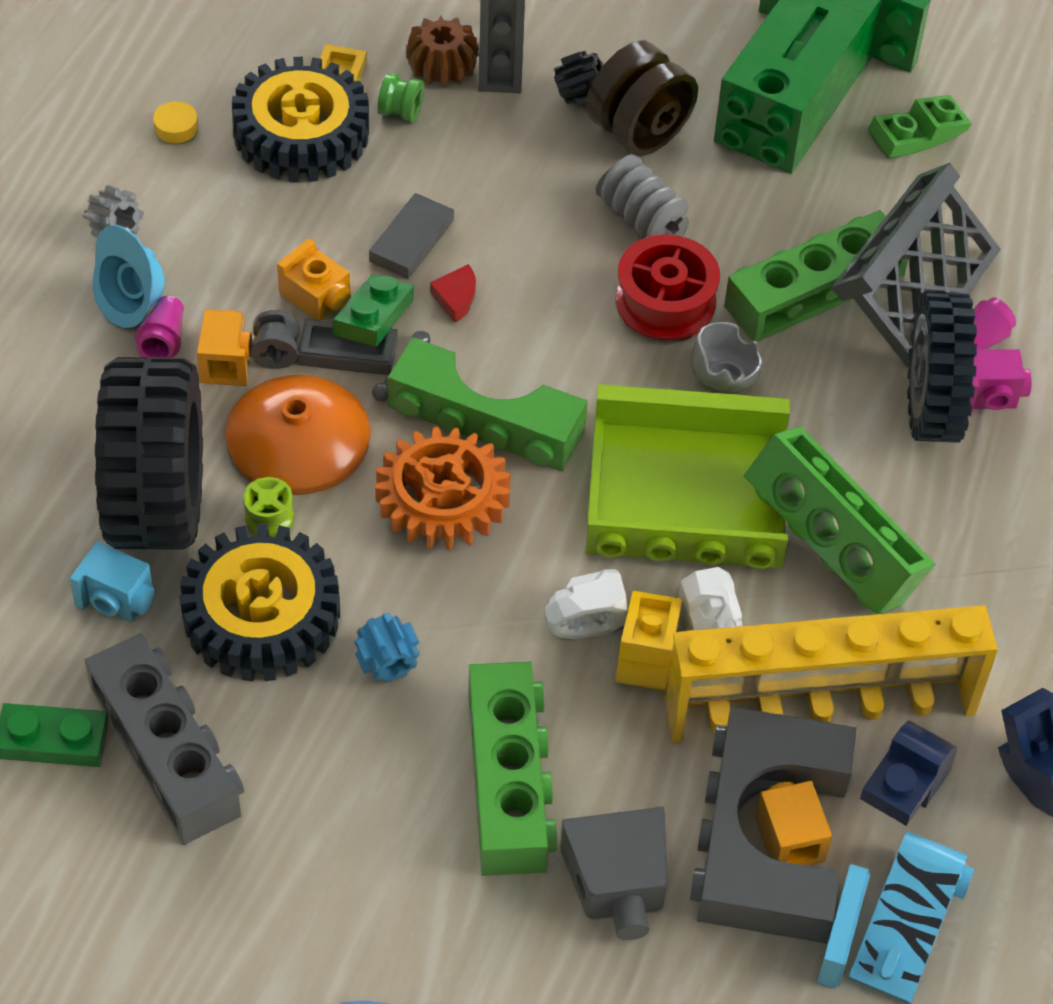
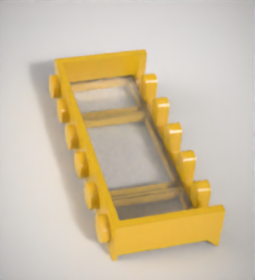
M986 605L673 632L674 647L667 693H663L671 742H682L687 707L690 705L706 704L710 728L715 732L717 724L727 726L730 711L729 702L757 700L759 711L783 715L780 697L807 695L812 720L829 723L834 711L831 693L857 691L863 716L869 720H877L881 717L884 708L881 688L907 686L913 711L918 715L925 716L931 713L935 702L931 684L957 682L965 716H975L998 651Z

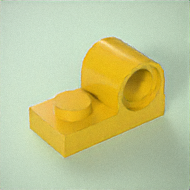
M632 591L620 643L615 683L666 691L674 647L673 632H677L682 604L681 598Z

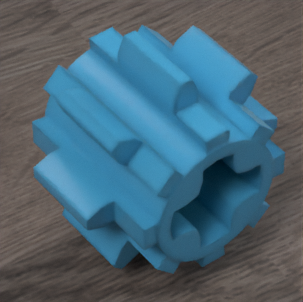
M390 613L375 619L372 617L356 632L358 638L354 643L358 651L355 655L364 674L372 671L377 681L382 679L386 683L392 682L393 679L399 677L403 678L408 675L412 668H416L418 664L416 658L420 654L416 645L420 642L410 622L402 624L397 615L391 617Z

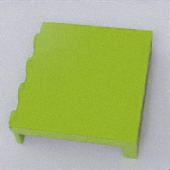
M598 384L585 553L600 554L609 558L619 556L650 558L661 562L679 560L700 562L704 565H744L755 569L783 568L788 543V534H785V519L771 505L765 503L757 496L755 488L743 475L772 436L787 430L790 416V399Z

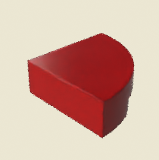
M469 264L430 282V294L454 322L461 320L468 314L470 305L475 298L476 278Z

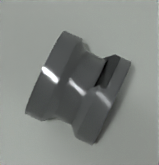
M269 310L256 316L253 321V335L255 338L251 343L250 349L251 357L256 363L271 369H281L295 363L298 356L296 341L300 334V323L297 318L281 310Z

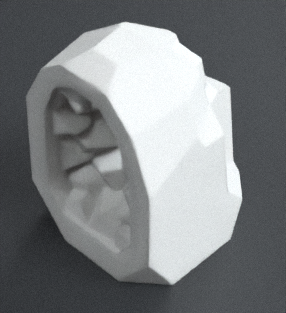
M719 567L695 571L680 581L678 598L682 599L681 613L687 631L743 626L742 613L735 594L734 582L729 572Z
M607 569L571 578L565 589L556 591L545 607V620L551 632L559 638L575 640L606 635L625 625L628 610L626 593L620 573L616 569Z

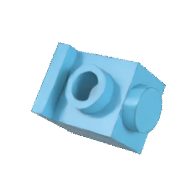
M96 541L69 578L75 607L84 610L91 603L96 610L104 615H117L131 622L135 620L138 614L143 615L148 611L155 596V588L152 585L148 563Z

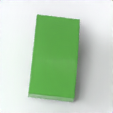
M951 95L915 99L909 112L874 116L868 130L888 158L917 153L949 141L968 131L972 123Z

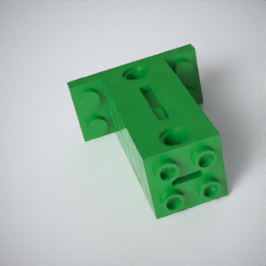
M760 0L759 12L768 16L721 79L714 142L792 174L872 57L911 73L918 62L931 0Z

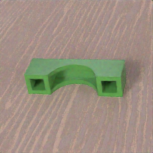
M414 337L411 338L388 376V407L397 410L405 416L417 417L436 424L448 432H451L454 428H459L460 434L468 437L476 433L478 434L479 441L485 444L492 443L494 449H503L528 458L531 462L540 466H549L563 471L585 431L588 400L544 384L532 393L514 399H494L483 396L470 389L461 380L456 370L455 352Z

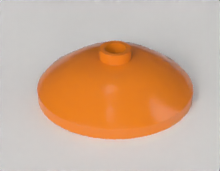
M287 375L273 378L255 386L238 400L227 420L225 431L226 446L233 465L250 482L259 478L273 477L286 482L291 488L292 495L311 494L338 485L357 470L369 448L370 424L361 402L342 385L313 375Z

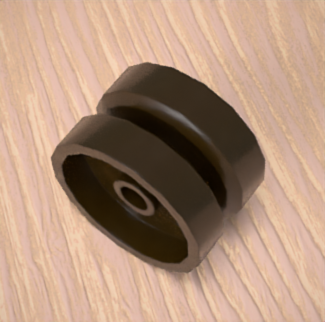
M645 40L631 42L618 50L602 66L593 79L587 94L586 111L591 120L604 131L614 134L616 140L629 152L638 156L652 154L667 145L680 132L695 107L699 87L695 77L680 65L670 62L668 56L654 44Z

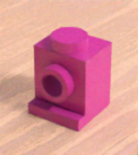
M1020 349L977 350V355L974 357L976 377L973 376L972 383L975 387L974 398H970L972 405L971 415L973 409L1002 410L1005 408H1017L1020 397H1029L1032 387L1031 372L1029 368H1023Z

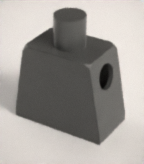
M664 806L562 819L561 853L586 916L593 920L613 917L617 937L621 940H635L647 935L649 925L646 913L662 909L666 893Z

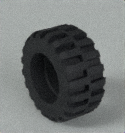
M117 357L104 366V372L100 379L101 387L98 391V409L95 422L96 503L103 540L115 549L184 550L195 543L202 501L203 417L197 367L185 358Z

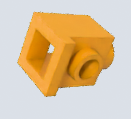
M310 238L277 263L279 294L315 320L321 321L332 311L340 310L346 304L349 297H351L350 272L316 249V242Z
M205 309L197 348L200 383L234 386L248 385L247 360L251 358L252 332L244 331L245 317L243 312Z

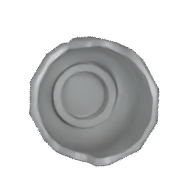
M712 322L701 327L691 354L692 369L695 376L707 387L724 394H738L756 384L764 365L762 357L758 352L757 342H744L740 338L739 327L734 323Z

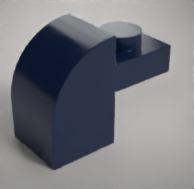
M1041 688L1001 710L1008 742L999 746L998 750L1007 773L1025 797L1036 808L1053 817V693L1045 688Z
M908 720L893 737L889 751L863 787L860 800L907 826L920 805L924 808L927 807L951 771L957 753V746L915 722Z

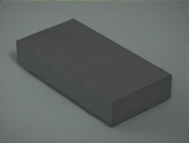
M414 193L369 250V262L409 279L454 221V209Z
M305 319L298 349V365L389 375L394 362L398 329L391 328L378 346L374 347L334 336L333 322Z

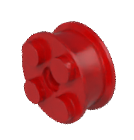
M671 234L643 238L632 244L620 259L618 265L619 284L615 296L617 311L624 323L641 335L657 340H688L693 335L699 333L701 327L708 325L715 314L716 292L720 283L719 265L706 247L690 238Z

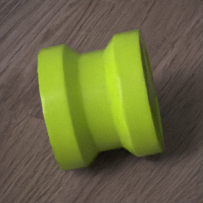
M264 477L251 482L247 486L243 495L246 526L252 535L257 537V524H268L269 537L276 536L279 525L290 529L293 527V495L291 488L286 482L278 478Z

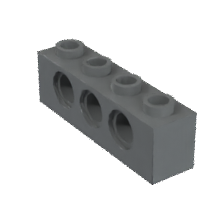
M139 633L86 658L85 664L92 691L104 711H107L108 718L183 845L241 817L239 795L244 793L241 779L231 764L223 767L216 755L220 752L218 743L208 725L205 724L199 727L192 716L195 714V707L187 690L182 685L175 688L168 676L172 675L163 651L159 647L152 650L142 633ZM140 694H152L146 698H135ZM166 732L176 733L175 735L168 738L158 737L159 735ZM192 771L201 773L194 778L181 777L185 773Z

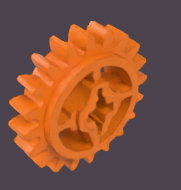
M433 427L432 438L425 439L420 432L414 431L413 445H409L407 442L399 439L396 441V454L390 452L383 454V467L376 469L375 501L380 503L381 518H391V531L393 533L407 527V542L412 543L420 535L426 536V547L428 549L434 546L437 539H443L447 549L451 550L454 546V538L461 537L470 546L473 544V530L478 531L484 536H489L491 522L501 523L503 521V508L509 507L511 476L510 473L505 472V458H494V445L492 443L478 448V434L473 433L464 441L460 439L459 428H454L449 437H443L440 429ZM466 472L478 482L481 489L471 486V478L465 474ZM406 485L415 488V497L420 500L419 503L406 492Z

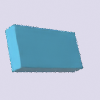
M853 864L849 866L817 979L818 984L834 989L836 985L839 986L868 885L869 869Z

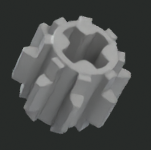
M106 185L105 189L99 191L97 196L90 194L87 200L89 202L88 210H84L83 218L90 220L91 235L98 238L99 233L109 225H119L137 235L140 229L138 227L139 221L143 219L144 211L137 208L139 205L135 201L137 195L127 190L120 192L119 188L111 185Z

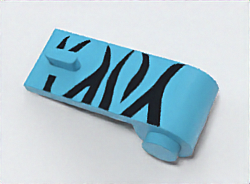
M906 831L849 974V979L911 1004L952 897L956 896L964 899L975 869L965 865L968 858L967 854Z

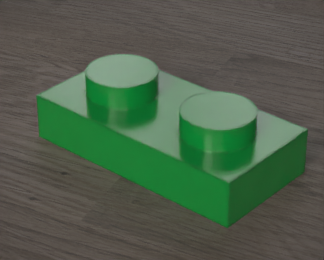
M371 274L333 319V335L377 347L413 302L414 285L397 281L390 276Z
M3 703L0 714V759L100 767L109 726L107 711Z

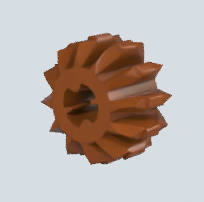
M441 15L437 21L424 18L421 26L412 27L408 45H406V59H408V65L411 66L413 76L424 77L427 85L438 81L445 87L447 82L451 80L461 84L464 76L473 75L477 57H479V44L477 43V37L472 32L471 25H461L458 17L451 21L444 20Z

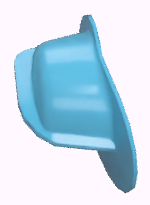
M109 225L99 233L96 242L92 284L95 301L102 314L112 324L122 328L136 327L144 321L149 308L158 302L164 292L165 277L163 269L156 259L155 253L150 248L143 246L132 232L119 225Z

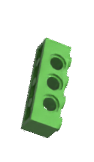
M878 210L864 217H856L846 225L828 233L817 234L803 244L789 250L778 251L771 258L750 267L745 266L728 276L724 307L750 339L758 342L851 300L841 301L831 287L884 220L885 214ZM900 259L898 261L899 276L902 277L905 276L908 259Z
M801 426L774 434L743 475L755 488L757 496L765 503L771 505L788 522L790 530L797 537L805 540L818 553L824 566L831 572L839 575L855 592L857 600L875 614H883L903 605L936 565ZM800 483L802 484V486H803V488H804V493H805V494H803V492H802V490H801ZM833 516H834V518L836 519V521H837V523H838V529L836 528V526H835V524H834ZM867 551L872 558L873 565L868 560Z
M531 661L469 664L468 695L481 876L545 873L547 853L557 851V831L555 819H545L544 804H552L553 790L551 772H541L540 758H548L547 726H537L536 713L544 712L543 682H533ZM504 718H511L517 720L518 722L507 724L499 720ZM514 763L522 766V768L509 770L502 766ZM509 810H521L525 812L526 815L522 817H512L507 815L505 812Z

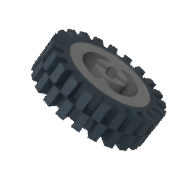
M923 292L917 301L916 313H914L913 317L914 329H911L910 336L912 348H909L908 359H910V368L907 379H910L907 389V399H910L908 405V415H910L909 426L910 430H912V438L915 441L960 443L965 437V431L968 429V416H971L972 411L970 398H974L975 390L972 384L973 376L976 377L974 357L977 355V344H974V339L977 335L976 325H974L975 309H972L973 301L969 294Z

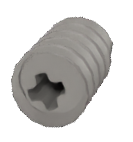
M634 154L625 156L602 175L596 187V195L600 196L607 206L612 207L619 217L624 218L626 224L630 228L635 229L638 236L642 239L661 234L684 236L689 223L688 218L685 217L688 208L686 200L680 197L676 198V192L672 187H664V180L659 176H653L652 169L647 165H642L639 156Z

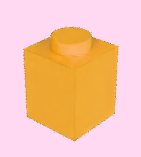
M807 781L798 784L781 782L771 786L766 791H762L755 818L769 857L778 861L805 866L826 862L832 833L813 782Z

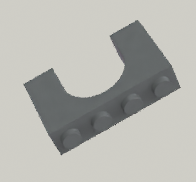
M730 706L727 726L716 725L712 756L722 757L720 773L709 771L705 803L715 804L713 819H702L697 851L708 853L705 869L695 867L690 900L700 902L697 921L827 944L834 923L840 871L782 862L764 855L745 837L739 824L738 812L753 796L781 782L798 784L812 781L816 793L844 798L851 777L857 727Z

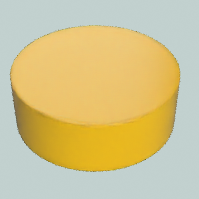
M181 101L167 102L159 106L154 112L155 134L164 142L172 144L184 143L192 139L198 131L197 112L188 103Z

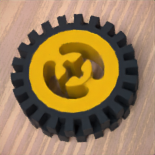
M303 56L293 57L294 66L287 67L284 58L275 60L274 71L266 63L258 66V76L250 71L244 77L245 84L239 83L235 89L236 96L232 97L233 138H235L237 151L242 150V158L247 164L254 160V169L260 173H263L270 165V177L280 179L283 171H289L290 182H299V173L307 172L308 182L318 181V170H323L326 177L330 178L336 175V164L345 171L351 167V158L358 161L362 156V147L366 148L369 135V99L367 93H364V86L360 80L354 82V74L345 70L339 75V65L330 62L324 70L322 69V59L314 57L310 66H303ZM320 114L327 118L322 123H320ZM281 115L282 124L277 122L275 118Z
M257 524V537L249 538L246 525L235 528L236 541L230 542L225 532L215 537L216 550L214 551L205 543L198 550L200 562L191 558L186 566L188 577L182 576L180 589L182 595H179L184 629L187 638L190 637L192 649L196 654L202 652L204 663L211 668L219 661L221 674L232 677L236 667L240 668L242 680L253 682L255 670H263L265 681L276 680L275 668L283 666L286 676L289 677L297 673L296 661L299 659L308 668L316 662L315 649L324 654L330 646L329 635L335 637L338 630V618H340L339 584L331 559H325L324 549L318 543L310 548L309 536L301 532L291 541L290 528L279 525L276 536L269 537L268 524ZM282 586L289 590L295 598L292 600L284 599ZM230 604L238 605L240 619L231 614L226 607Z

